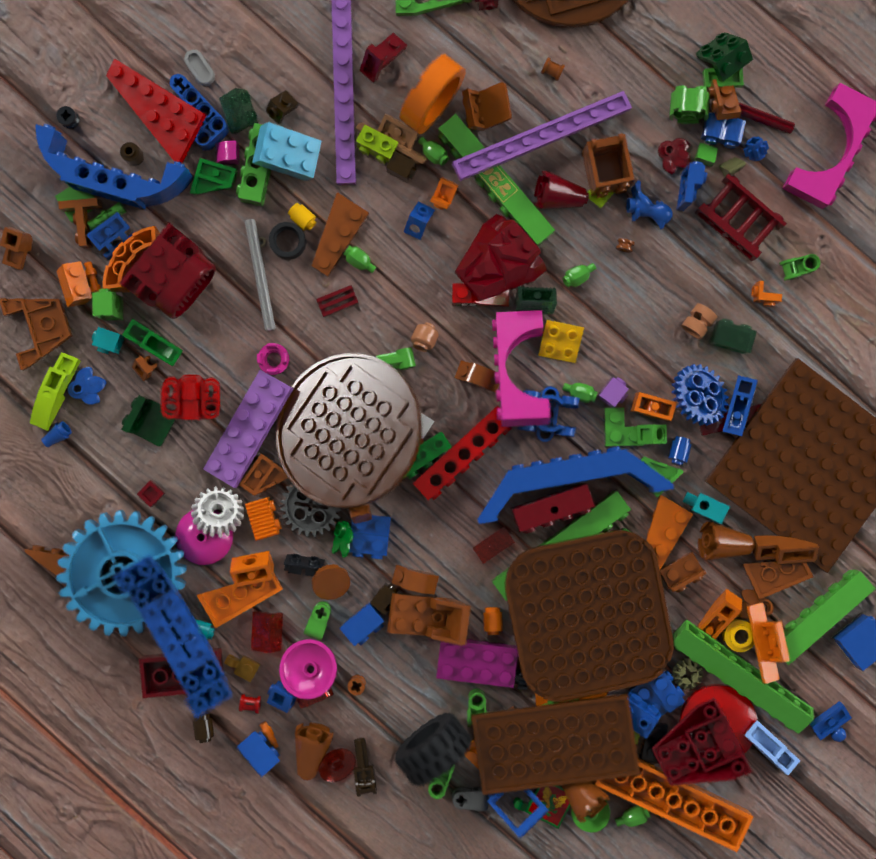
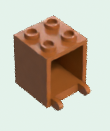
M621 133L618 136L599 140L592 139L586 143L582 156L591 196L596 195L597 198H603L608 196L610 192H615V194L627 192V189H629L635 179L625 134Z

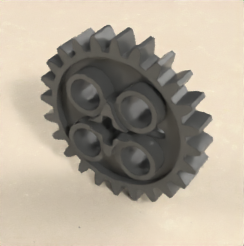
M294 485L293 487L286 486L289 493H282L286 497V500H280L281 503L285 504V507L280 508V510L286 511L282 518L288 517L289 520L286 522V525L292 523L291 530L293 531L298 528L299 535L303 531H305L306 537L309 536L310 532L316 537L317 531L323 535L324 528L328 531L331 530L329 524H337L334 518H341L337 511H342V508L328 506V509L312 508L311 511L308 506L295 505L296 501L311 503V499L308 497L306 500L300 499V491ZM313 501V504L323 505V504H320V503H318V502H316V501ZM299 508L305 511L303 519H299L296 515V511ZM317 511L324 513V520L322 522L317 521L315 518Z

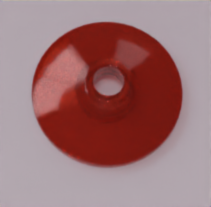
M338 748L328 752L319 764L318 771L321 778L330 783L344 780L352 773L355 767V756L350 750L345 748Z

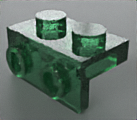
M234 88L219 98L231 134H237L249 126L253 127L254 123L259 124L257 114L251 102V96L247 90Z

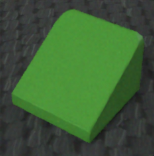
M700 142L694 161L703 162L704 165L712 167L716 161L718 148Z

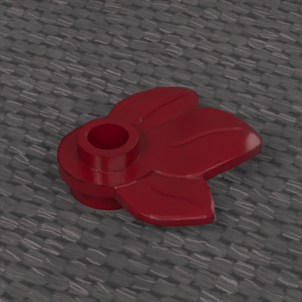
M676 138L672 142L664 141L658 147V155L662 158V166L671 175L675 173L677 167L686 168L691 163V157L686 152L690 147V143L686 139Z

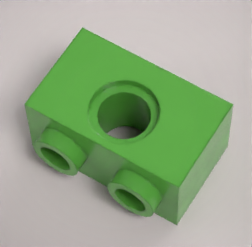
M99 289V292H92L94 317L104 321L123 320V297L117 295L116 292H111V289Z

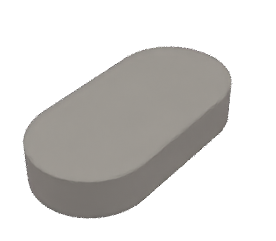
M189 50L184 56L185 64L200 85H211L215 80L212 68L201 52Z

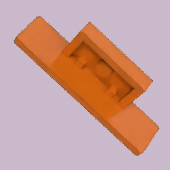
M764 603L747 606L761 678L762 682L767 684L779 680L776 662L790 661L782 621L767 622Z

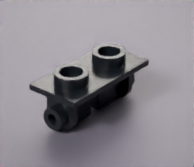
M287 554L284 561V571L301 575L302 569H305L306 576L314 577L316 571L323 567L325 559H320L316 556L305 557L299 554Z

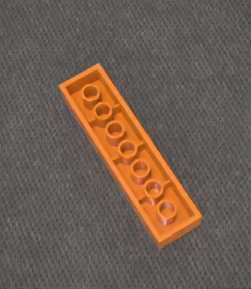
M638 758L640 775L593 781L596 786L735 852H738L754 817L747 809L695 784L670 785L661 768Z

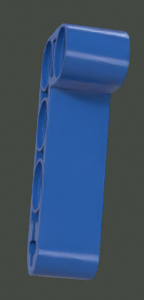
M182 74L173 75L169 83L180 99L202 112L210 110L195 141L202 150L209 151L213 149L229 133L227 123ZM179 84H181V85H183V86L185 87L186 90H185L184 92H183V90L178 86ZM197 96L196 101L189 102L191 97ZM217 124H223L220 130H215ZM203 137H209L206 143H201Z

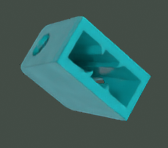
M687 492L682 501L692 507L691 512L717 524H722L730 506L702 493L695 496ZM701 502L706 503V510L700 508Z

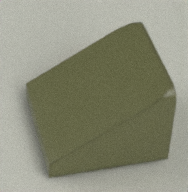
M733 157L720 164L719 168L725 177L727 174L733 175L746 166V162Z

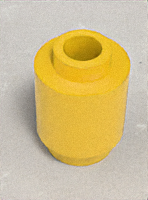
M297 202L288 211L290 219L303 231L311 230L316 225V216L303 204L300 205Z

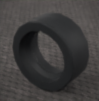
M292 222L277 224L269 234L270 248L281 259H296L305 250V234L298 225ZM284 230H292L299 239L298 246L291 252L280 250L276 243L277 236Z

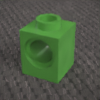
M637 425V444H667V425Z

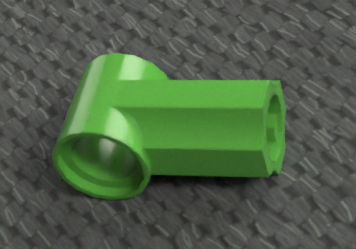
M412 347L376 356V358L383 360L395 369L402 370L416 367Z

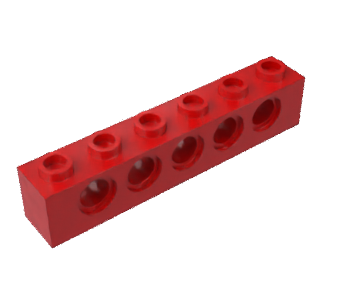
M499 406L495 407L413 483L427 500L431 498L435 500L442 493L440 491L441 488L445 485L449 487L456 481L454 477L459 472L461 474L466 472L470 468L468 464L473 459L478 461L484 455L482 451L487 446L491 449L498 442L497 437L501 433L505 436L512 429L511 426L502 427L501 420L497 419V408H500ZM495 423L498 430L495 434L488 432V424ZM475 436L483 438L484 443L481 447H476L473 444ZM461 449L469 451L470 456L468 459H460L459 451ZM447 462L455 464L456 469L454 472L448 473L445 471L444 466ZM433 475H439L442 479L441 484L438 486L432 485L430 478Z

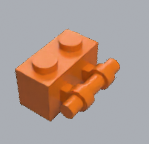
M79 261L62 264L56 271L67 307L87 304L92 299V292H99V289H102L96 278V268H93L91 261L84 263L86 270L83 269L82 262Z

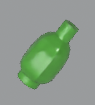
M424 137L419 139L418 143L423 147L424 155L432 163L440 164L441 166L447 163L449 157L444 147L435 141H427Z
M349 245L343 254L346 256V261L359 270L367 269L373 273L376 269V266L370 263L369 255L357 246L352 247Z
M591 263L588 266L577 265L567 270L565 276L562 277L565 286L577 287L589 279L590 273L596 270V266L594 263Z
M564 383L562 389L570 392L572 397L580 398V402L595 403L598 392L592 386L583 383H574L573 385Z
M637 805L625 810L622 817L616 818L615 822L617 826L625 824L626 826L634 827L646 823L651 814L649 810Z

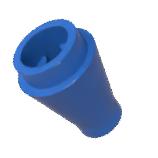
M57 422L41 440L46 447H50L69 438L72 431L65 422Z

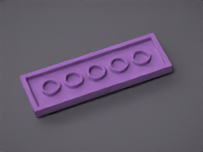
M259 370L203 470L233 488H237L294 388Z

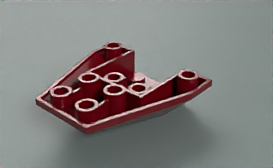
M715 698L696 705L652 747L670 785L732 781L752 773L746 756Z

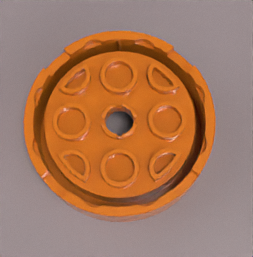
M446 54L439 56L420 76L421 80L416 88L411 89L400 111V120L418 134L426 132L440 118L455 97L464 80L466 69Z

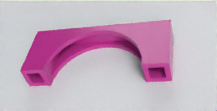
M839 83L832 90L825 106L830 108L840 118L845 128L846 148L843 157L835 167L825 171L813 172L796 167L790 172L782 188L821 209L828 205L831 206L835 201L837 188L840 189L845 181V178H843L845 173L849 172L854 164L852 161L854 155L860 152L863 146L861 142L870 133L871 128L869 126L871 122L876 120V101L842 83Z
M542 310L496 312V320H492V331H496V337H493V348H497V354H494V366H498V372H495V384H499V390H496V401L500 402L501 407L497 408V419L501 420L502 427L549 425V399L535 398L520 391L509 379L505 366L509 354L518 344L527 339L542 336Z

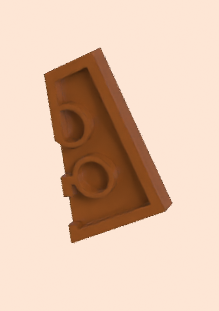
M807 562L742 564L758 600L813 578Z

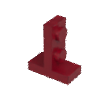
M393 32L378 46L369 45L366 48L359 71L372 83L376 82L381 70L404 52L407 44Z

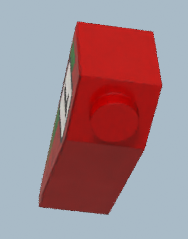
M453 283L452 306L509 307V290L503 291L497 296L479 301L464 283Z

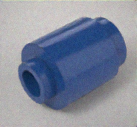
M676 436L675 440L672 441L668 458L672 460V464L683 466V463L688 462L692 446L690 439Z

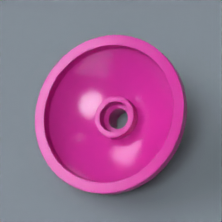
M218 510L213 512L214 514H221ZM192 511L188 512L180 520L176 529L175 536L178 538L176 542L178 550H183L185 553L183 557L198 565H209L220 561L227 555L232 546L233 531L229 530L228 536L225 535V532L222 533L221 538L218 537L217 533L212 538L210 532L204 535V540L201 541L199 534H203V529H197L198 524L194 525V518L191 517Z
M312 639L301 640L291 645L283 654L280 662L279 674L282 684L289 693L302 699H313L326 693L333 685L337 675V662L331 649L324 643ZM310 666L314 667L313 673L309 672Z

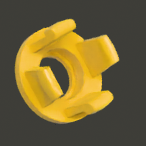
M734 619L726 627L725 631L722 632L723 641L733 651L746 652L754 646L751 625L747 621ZM738 630H745L748 633V640L743 644L735 641V633Z

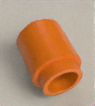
M486 607L485 612H483L484 631H487L488 635H499V631H503V618L500 607Z

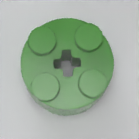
M683 85L676 86L675 91L671 93L670 120L673 121V118H675L677 123L697 124L703 118L704 121H707L710 103V93L707 92V87L687 88Z

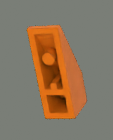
M726 588L714 601L697 627L716 639L742 611V599Z

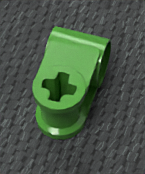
M809 254L779 262L780 266L783 267L784 281L792 280L817 270L820 266L819 257ZM806 260L812 262V269L806 267Z
M320 601L315 605L307 622L304 635L322 641L331 613L329 603ZM321 608H324L325 613L323 615L319 614Z
M478 688L472 689L468 694L467 727L473 725L472 714L487 713L485 693ZM480 696L482 700L479 703H475L472 701V698Z
M455 765L439 779H435L432 783L428 784L429 795L432 798L440 799L445 795ZM439 784L442 786V789L439 792H435L432 790V786Z

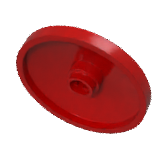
M723 684L707 685L693 692L681 709L679 722L696 705L715 698L745 754L752 746V743L744 734L756 720L758 721L756 711L750 700L745 696H741L731 686Z

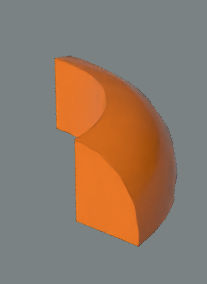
M155 226L132 233L131 237L121 242L115 248L108 266L106 265L103 289H111V292L119 293L130 292L127 288L120 285L119 282L160 234Z

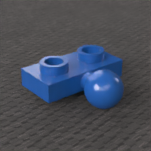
M839 701L816 717L809 725L820 740L830 734L834 741L842 742L846 738V731L840 726L852 717L845 706Z

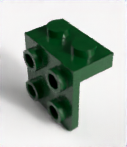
M726 32L717 35L713 41L702 46L696 53L697 58L713 64L718 80L722 82L754 60L747 40Z
M139 395L138 398L136 397L132 401V409L129 415L127 414L124 417L121 430L135 434L156 446H162L176 419L164 417L161 412V404Z

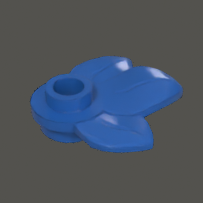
M85 367L76 373L75 380L68 386V393L72 398L81 399L86 404H97L100 402L97 393L104 389L107 381L101 377L93 376L92 367ZM80 386L82 389L80 392H75L74 388Z

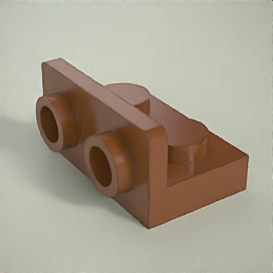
M713 79L711 87H708V92L712 100L711 110L712 113L715 112L716 119L740 118L741 109L734 85L718 87L717 80Z
M689 552L661 568L660 574L668 589L679 593L687 588V584L701 581L706 571L702 569L694 553Z

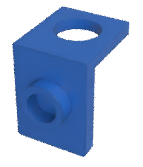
M418 202L409 215L404 233L421 240L426 225L434 214L435 209ZM410 225H417L420 232H413Z

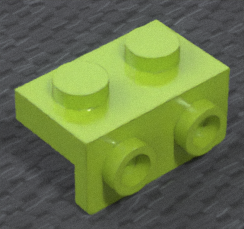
M364 125L356 140V144L362 154L367 156L371 154L376 157L375 159L378 162L386 164L392 158L398 146V141Z

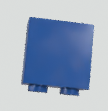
M860 614L832 636V639L854 667L864 671L876 661V620L872 616Z

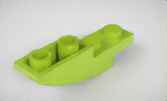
M61 352L54 367H49L38 391L30 424L46 431L49 430L66 398L63 394L81 362L79 359Z

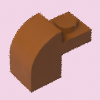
M4 227L0 246L6 249L2 263L22 270L27 253L32 250V236L13 227Z
M460 361L455 379L496 393L499 384H495L496 371L472 362Z
M396 565L392 584L401 586V588L435 595L439 576L426 571Z

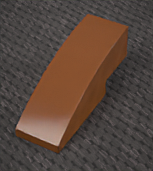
M754 536L755 549L753 554L756 560L776 559L777 564L814 562L817 559L818 544L783 536Z

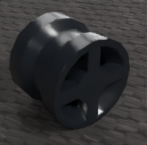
M63 106L58 109L56 114L57 120L65 128L75 129L79 125L80 117L71 107Z

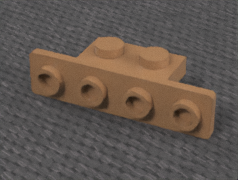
M385 114L377 131L398 141L395 151L411 157L410 159L415 161L416 164H424L428 158L412 149L419 134L400 120ZM361 122L357 124L356 128L361 132L363 126L367 124Z

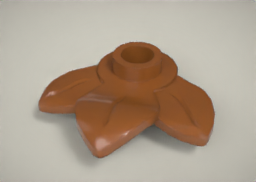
M746 589L741 591L744 602H742V611L738 615L739 617L748 619L750 623L747 606L757 603H764L766 606V617L772 614L774 607L769 599L762 598L758 600L754 590Z

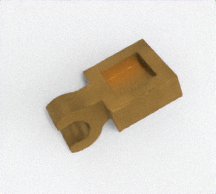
M229 654L224 662L226 665L236 668L235 675L250 683L260 666V663L245 655L240 660Z

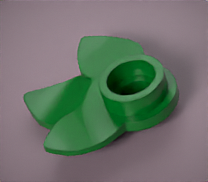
M342 521L338 522L334 529L335 537L332 554L340 550L342 558H346L350 551V543L353 541V532L349 523Z

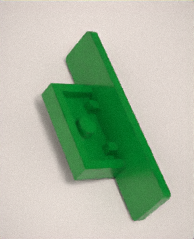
M439 432L419 446L415 461L405 478L411 479L419 474L417 470L421 467L427 469L434 464L433 459L452 447L443 432Z

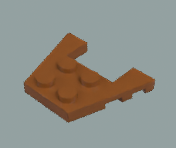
M0 299L4 316L24 311L34 343V348L16 353L20 370H27L72 337L62 300Z

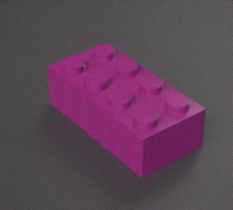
M466 639V645L440 641L436 678L514 688L518 657L516 645Z

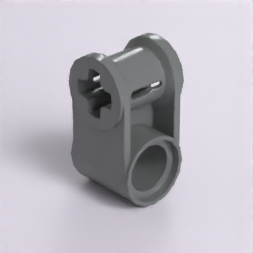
M457 787L452 792V800L454 806L460 810L486 811L488 810L489 803L487 800L489 799V794L483 795L482 787ZM460 795L464 796V798H462V801H458Z

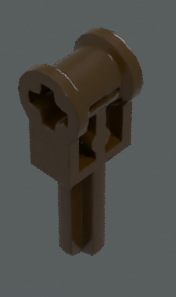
M357 738L354 740L357 767L353 769L357 797L366 793L377 794L373 764L369 765L366 740L365 738Z

